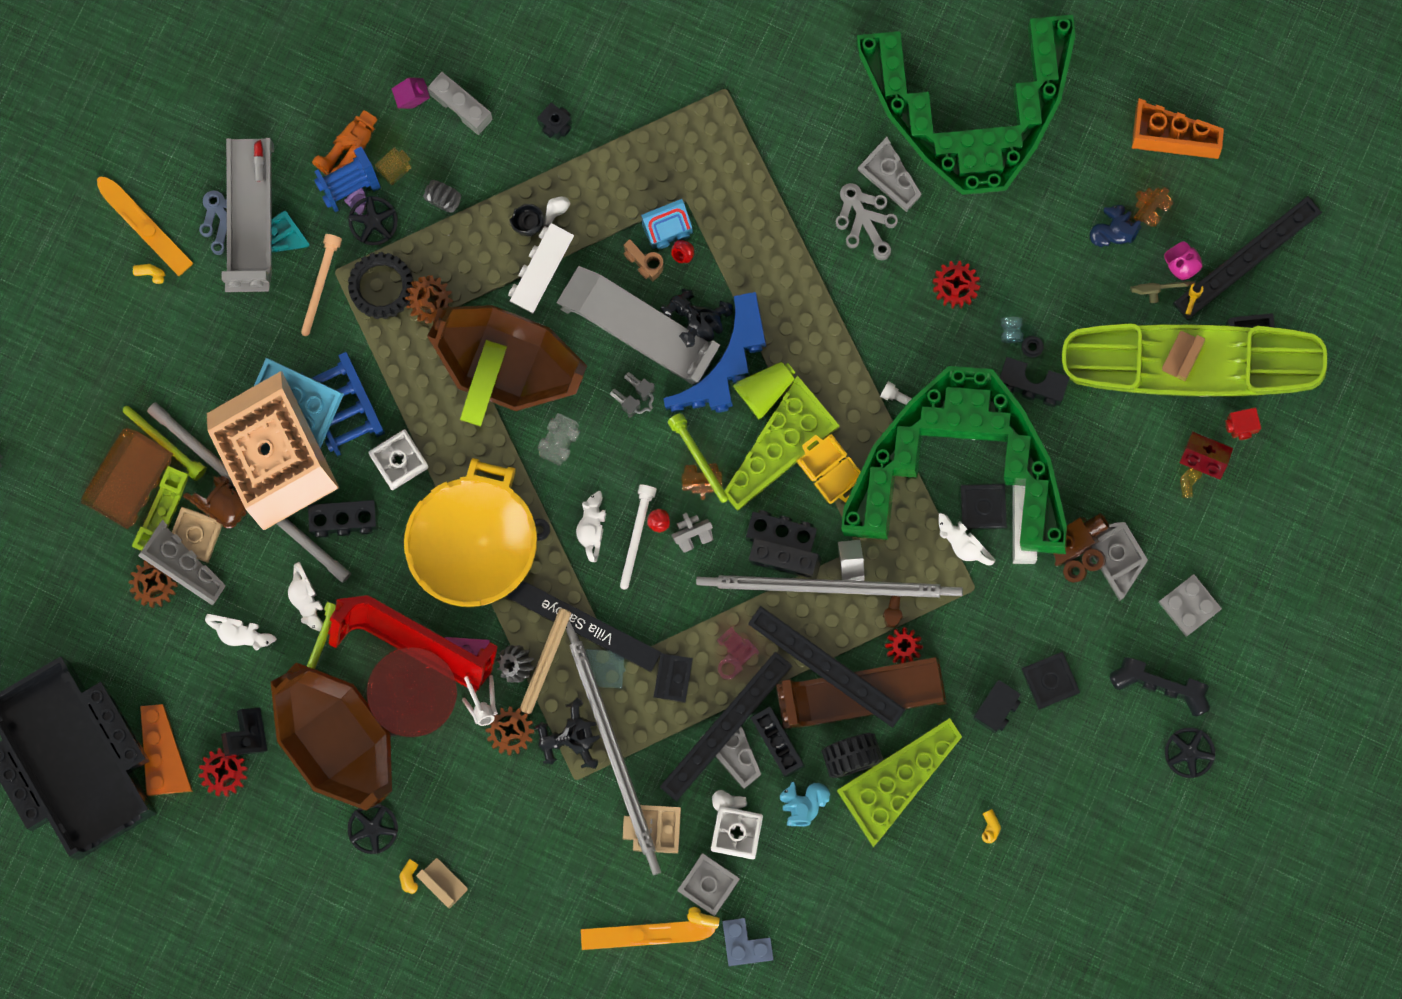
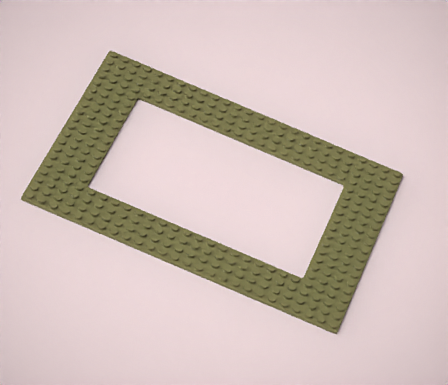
M722 89L372 252L374 254H378V252L390 253L400 258L409 268L413 281L417 280L419 282L418 278L423 276L426 278L433 275L434 279L440 277V284L447 283L446 291H452L448 298L453 299V302L448 303V306L460 307L520 279L521 277L518 275L523 265L528 266L532 258L528 256L534 245H540L542 239L539 238V235L546 225H543L542 229L531 237L521 236L515 232L509 219L512 218L514 209L524 204H534L539 207L545 218L547 204L550 199L561 196L569 199L570 205L567 211L555 217L552 224L574 235L563 256L565 258L642 222L641 215L682 199L683 202L688 204L733 298L737 295L756 292L767 345L760 352L768 368L779 362H782L784 365L789 363L795 371L793 377L796 378L798 375L839 424L840 427L832 435L847 453L846 457H850L860 471L873 445L893 422L726 89ZM361 258L336 269L335 275L411 436L429 466L428 472L435 486L437 487L446 481L450 482L460 479V477H466L472 458L499 467L515 468L516 471L511 489L524 500L533 519H544L550 526L549 536L542 541H537L533 564L523 581L596 618L494 403L489 401L481 427L460 420L468 392L457 388L427 337L434 322L426 324L424 320L417 321L418 315L411 316L410 314L413 309L406 307L403 312L397 313V316L394 317L389 316L388 319H375L372 316L365 315L355 306L348 290L350 272L352 268H355V264L361 261ZM386 265L370 268L360 281L362 297L368 303L375 306H386L393 303L399 297L402 290L400 274L394 268ZM792 382V383L790 384V386L784 391V393L782 394V397H784L785 394H786V392H788V390H789L790 387L792 386L793 382ZM477 471L478 476L504 481L503 476ZM919 473L917 478L895 476L888 540L852 537L853 540H860L865 581L941 584L942 587H963V596L974 591L975 585L962 559L957 557L947 538L940 536L939 513ZM853 487L843 494L845 498L850 495ZM838 498L834 502L843 518V509L846 503ZM541 526L536 527L537 534L543 532ZM840 557L821 565L817 579L842 580ZM801 576L796 577L798 579H809ZM767 591L651 646L667 655L693 658L686 703L653 698L660 657L651 673L626 659L618 661L612 652L579 635L577 636L579 641L583 643L624 759L726 710L775 651L792 665L791 669L778 684L810 670V668L748 625L760 606L833 658L897 627L890 628L884 623L883 614L889 607L891 595ZM940 595V598L900 597V610L903 618L897 627L962 596ZM503 597L491 603L510 645L523 646L524 650H530L528 656L534 658L531 661V665L535 668L530 670L531 676L526 678L530 684L554 622ZM566 629L537 698V702L552 733H562L565 730L567 719L571 718L570 707H566L565 704L571 703L577 697L584 703L583 706L579 707L580 717L596 722L569 647L571 643ZM598 725L592 726L591 731L593 736L600 735V739L589 749L592 759L598 760L596 769L590 767L581 768V765L585 764L581 754L577 755L566 745L560 748L575 780H580L611 765Z

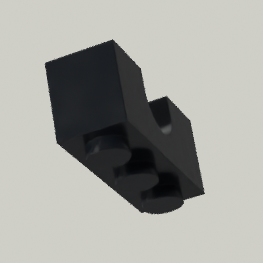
M1006 357L1000 379L1011 393L1014 391L1021 393L1022 397L1029 400H1034L1035 398L1043 400V404L1051 407L1060 406L1070 378L1069 376L1048 370L1045 380L1039 384H1034L1028 381L1025 376L1028 363Z

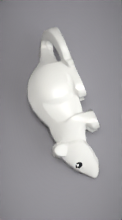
M601 491L596 492L586 502L582 503L584 510L583 518L576 529L577 539L585 547L590 562H597L603 535V525H600V522H605L606 510L599 511L603 499Z
M939 514L940 536L947 538L957 557L965 561L978 560L986 565L994 564L996 560L971 532L968 535L965 533L967 528L960 521L957 527L952 524L947 515Z
M297 562L294 564L293 580L288 588V597L303 616L301 622L314 630L320 631L323 622L317 616V610H323V607L319 600H314L313 597L317 594L307 578L301 563Z
M207 614L205 617L206 623L215 629L221 641L229 646L248 645L258 650L277 640L272 634L256 632L255 630L259 628L258 624L249 623L247 627L243 626V622L240 620Z

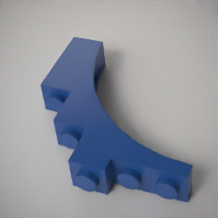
M756 292L734 296V330L723 357L710 374L698 384L682 393L663 398L667 410L680 412L687 406H692L693 408L704 407L707 402H709L711 410H716V412L728 411V407L733 406L729 381L732 380L733 383H736L750 376L745 351L749 350L750 353L762 351L763 347H767Z

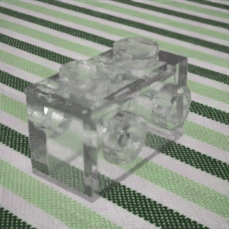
M557 413L555 419L551 418L547 430H549L546 438L541 439L537 448L540 457L559 466L562 461L566 462L571 452L568 448L572 441L576 442L580 434L578 422Z

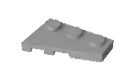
M888 137L858 167L859 172L906 212L921 197L919 189L903 166L900 157L891 146Z
M740 727L716 755V758L739 785L745 789L761 776V772L745 737L743 728Z

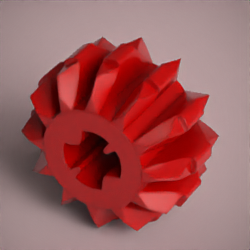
M903 627L901 635L897 629L894 630L895 637L888 635L887 639L892 643H886L885 648L892 650L886 655L887 657L895 655L893 663H896L898 658L901 659V663H906V659L909 662L914 661L912 656L920 658V653L915 650H922L923 645L915 644L921 640V637L918 636L913 639L914 630L907 635V628ZM903 641L907 642L906 646H910L906 652L901 651L902 648H898Z

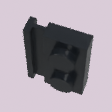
M661 653L653 698L686 703L693 658Z

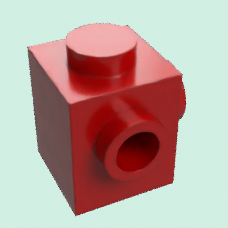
M1256 408L1232 412L1228 415V420H1225L1227 432L1231 433L1232 438L1239 437V440L1251 438L1252 434L1258 433L1261 430Z

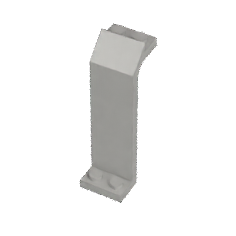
M270 138L226 139L227 271H222L225 292L269 291L272 275L271 152H274V143ZM259 140L262 142L264 157L263 182H255L253 165L254 143Z
M581 266L577 267L556 302L562 306L560 310L567 314L574 312L583 316L692 385L699 382L720 344L713 340L707 342L696 335L695 345L686 348L679 335L682 332H688L687 328L604 276Z

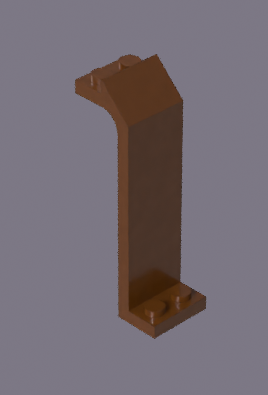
M936 657L854 672L905 709L931 704H947L940 661ZM824 678L800 682L784 680L782 684L776 685L783 729L808 727L874 715Z

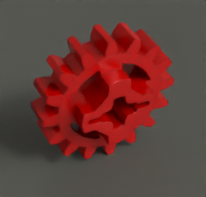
M950 261L949 267L943 264L941 265L942 272L936 271L935 275L938 278L933 279L932 283L937 286L933 288V292H939L936 299L940 300L943 298L944 306L947 303H951V309H954L955 304L963 308L964 302L968 305L971 304L970 297L976 299L977 293L974 291H979L980 286L975 283H978L980 278L974 277L975 269L968 270L970 265L968 263L963 267L961 266V261H958L957 265ZM954 272V274L950 277L944 278V276L948 273ZM962 273H964L969 278V280H966ZM954 281H958V288H954ZM943 289H946L949 292L950 296H948L943 291ZM963 292L967 293L965 296L958 298Z
M218 748V754L210 751L211 757L209 759L203 757L206 764L199 765V768L204 771L198 776L205 779L201 783L202 786L209 785L207 790L209 793L216 790V796L219 797L221 792H223L226 797H229V791L236 794L237 786L244 787L241 780L248 778L243 775V772L247 771L248 767L242 766L245 759H237L239 755L225 756L223 750ZM221 758L219 763L212 765L214 761ZM231 760L237 765L238 771L233 770L231 767ZM225 767V770L228 771V774L223 775L222 777V775L218 774L219 770H223ZM209 774L214 775L216 779L215 785L211 782ZM232 779L235 780L231 785L226 787L227 782H229Z

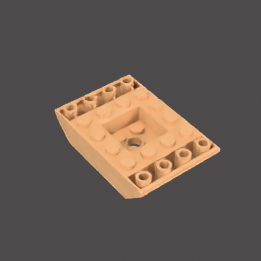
M282 371L207 413L208 433L245 509L263 530L339 489ZM264 443L270 445V452L267 455H263L261 452V447Z

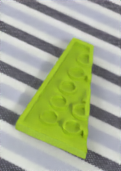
M798 375L757 438L753 448L745 457L743 464L725 489L728 500L737 511L797 463L796 460L805 454L802 448L803 444L815 435L823 440L840 427ZM817 440L814 441L807 449L810 450L819 442Z
M950 718L837 790L873 848L962 738Z

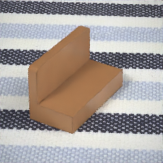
M1180 331L1162 367V371L1186 381L1205 343V338L1198 335L1194 337Z

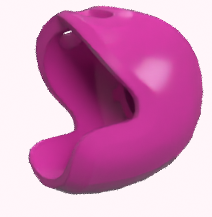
M1184 241L1176 244L1164 254L1170 271L1180 280L1193 277L1202 268V260L1199 253L1194 247L1191 248Z

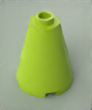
M779 362L736 382L733 387L754 415L761 419L795 380L793 377L795 371L789 363L784 365L782 362Z

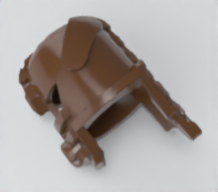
M214 476L213 482L216 488L207 499L196 493L193 495L185 493L183 495L184 498L196 505L200 510H203L206 515L215 519L225 528L235 527L247 512L238 492L233 490V486L229 484V480L225 476H218V478Z

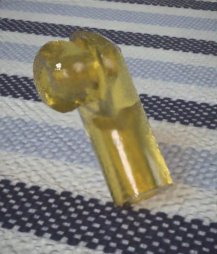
M1189 468L1181 476L1182 498L1193 497L1192 485L1202 477V472Z

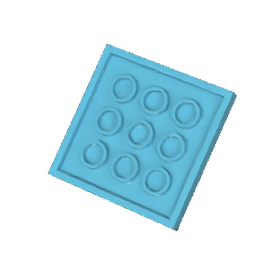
M266 358L254 386L282 371L321 448L344 394ZM268 443L262 445V454L267 455L270 452V445Z

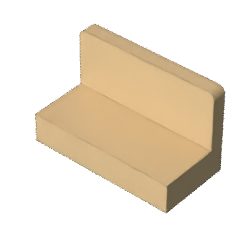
M438 858L425 870L422 869L416 875L449 909L468 890Z

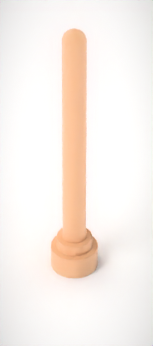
M325 234L324 237L325 253L301 330L303 336L310 334L333 253L337 251V248H340L342 238L335 235Z

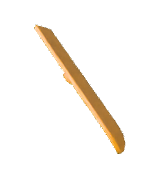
M98 177L97 185L105 200L178 276H181L193 265V262L118 184L106 177Z
M686 921L581 929L582 950L695 942L710 937L715 932V928Z

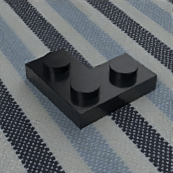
M261 708L238 710L240 731L221 734L225 756L267 752Z

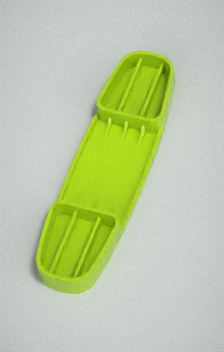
M1130 323L1095 326L1073 331L1064 341L1062 363L1063 369L1071 381L1078 385L1099 389L1178 396H1248L1292 393L1316 388L1326 376L1327 350L1321 338L1315 334L1290 329L1264 326L1248 328L1215 325L1137 326ZM1180 331L1194 337L1198 335L1205 338V343L1186 381L1162 371V367Z

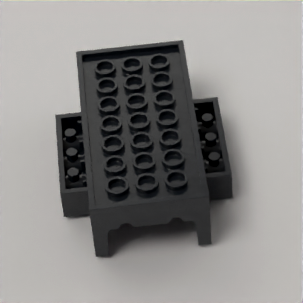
M60 656L0 692V736L2 738V741H0V783L28 830L34 831L50 822L68 856L80 860L157 814L133 772L150 762L104 683L99 682L86 690L71 663Z

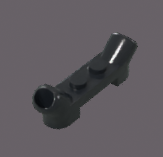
M1124 657L1121 668L1110 673V680L1117 690L1138 682L1143 684V688L1155 692L1158 689L1164 691V695L1173 699H1177V696L1184 698L1192 715L1195 717L1210 710V705L1206 699L1209 686L1202 682L1189 678L1184 686L1144 672L1146 663Z

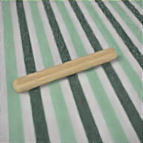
M560 608L521 703L520 709L524 713L531 714L571 616V612Z

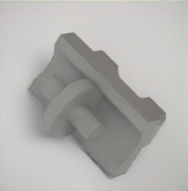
M687 513L682 514L684 521L677 523L680 531L671 534L674 542L680 546L683 552H687L694 548L691 537L698 535L702 544L712 541L711 529L713 527L708 519L696 523L699 521L697 515L689 518Z

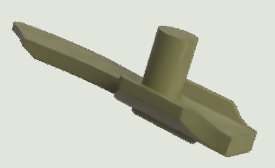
M1196 282L1139 284L1138 286H1130V291L1138 294H1149L1150 303H1157L1158 293L1161 292V289L1187 287L1193 283L1196 284Z

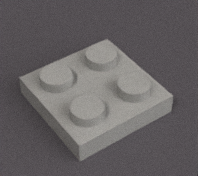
M1194 574L1158 602L1186 637L1222 609Z
M702 853L677 891L715 916L740 879Z

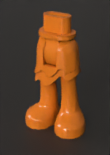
M363 110L360 116H356L342 133L336 137L337 139L333 141L334 147L325 157L318 155L313 159V165L328 175L353 162V159L356 157L354 150L361 146L364 150L371 138V132L375 130L373 126L378 119ZM348 150L339 165L333 169L342 152Z

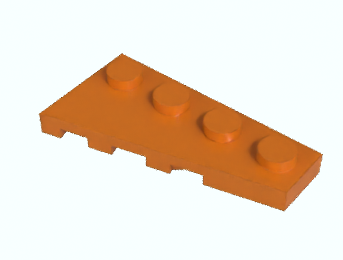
M163 704L140 706L143 750L150 762L145 764L147 796L192 792L165 706Z

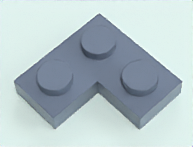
M745 918L723 921L728 966L773 961L770 938L748 940Z

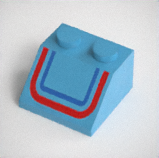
M682 199L641 215L642 226L652 249L666 248L670 245V242L685 240L693 233L692 225Z

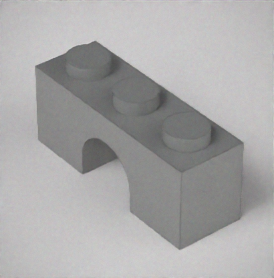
M443 72L427 87L430 96L445 108L449 107L461 118L462 122L477 135L493 120L488 109Z

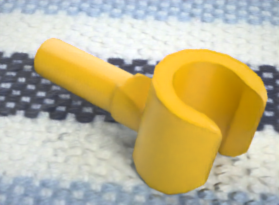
M1195 283L1191 285L1188 292L1190 299L1186 315H1191L1196 299L1200 298L1203 292V286L1196 293L1193 291Z

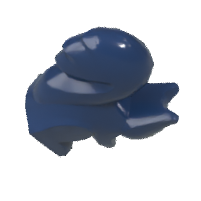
M1115 205L1110 208L1104 207V214L1111 218L1112 222L1110 225L1104 223L1096 224L1090 230L1089 237L1091 242L1099 247L1109 246L1110 242L1115 244L1132 243L1142 227L1140 225L1142 221L1130 222L1131 211L1124 215L1125 207L1123 205Z

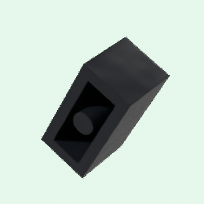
M998 679L973 720L993 733H996L998 729L1003 731L1009 722L1006 718L1010 710L1015 712L1021 703L1018 700L1021 694Z

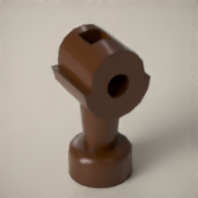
M891 596L889 607L883 614L884 623L887 627H897L900 620H902L903 614L900 610V597L903 596Z

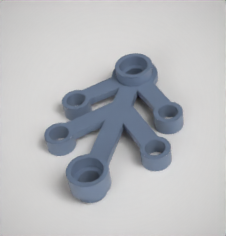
M213 190L207 192L203 197V205L207 212L204 223L200 226L199 231L204 237L212 236V224L215 214L218 215L220 223L216 240L211 244V250L214 254L221 255L225 251L224 242L227 233V213L224 208H227V199H224L219 191ZM217 198V202L211 204L210 199ZM205 227L210 228L208 233H203ZM216 245L222 246L220 251H215L214 247Z

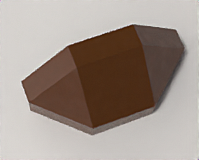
M493 305L438 308L433 326L427 335L458 389L469 392L486 340L507 346L489 401L514 411L576 394L587 368V365L549 327Z
M297 662L286 674L270 681L277 742L314 792L366 811L382 802L392 792L390 733L354 684Z

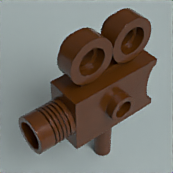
M1099 513L1088 521L1085 517H1081L1067 525L1066 554H1053L1056 566L1066 564L1063 573L1068 581L1073 583L1080 582L1086 577L1087 570L1097 571L1105 565L1106 557L1104 553L1099 549L1092 548L1093 545L1099 542L1096 536L1110 528L1103 514ZM1083 554L1082 561L1074 560L1075 558ZM1094 555L1098 558V562L1096 564L1092 562V557ZM1074 567L1079 568L1080 572L1078 575L1073 573Z

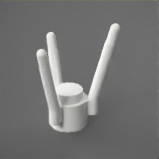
M493 675L489 676L490 705H487L486 702H479L469 677L465 676V682L476 705L474 707L475 710L466 698H463L462 701L473 716L475 724L485 726L495 720L494 715L498 714L495 707Z

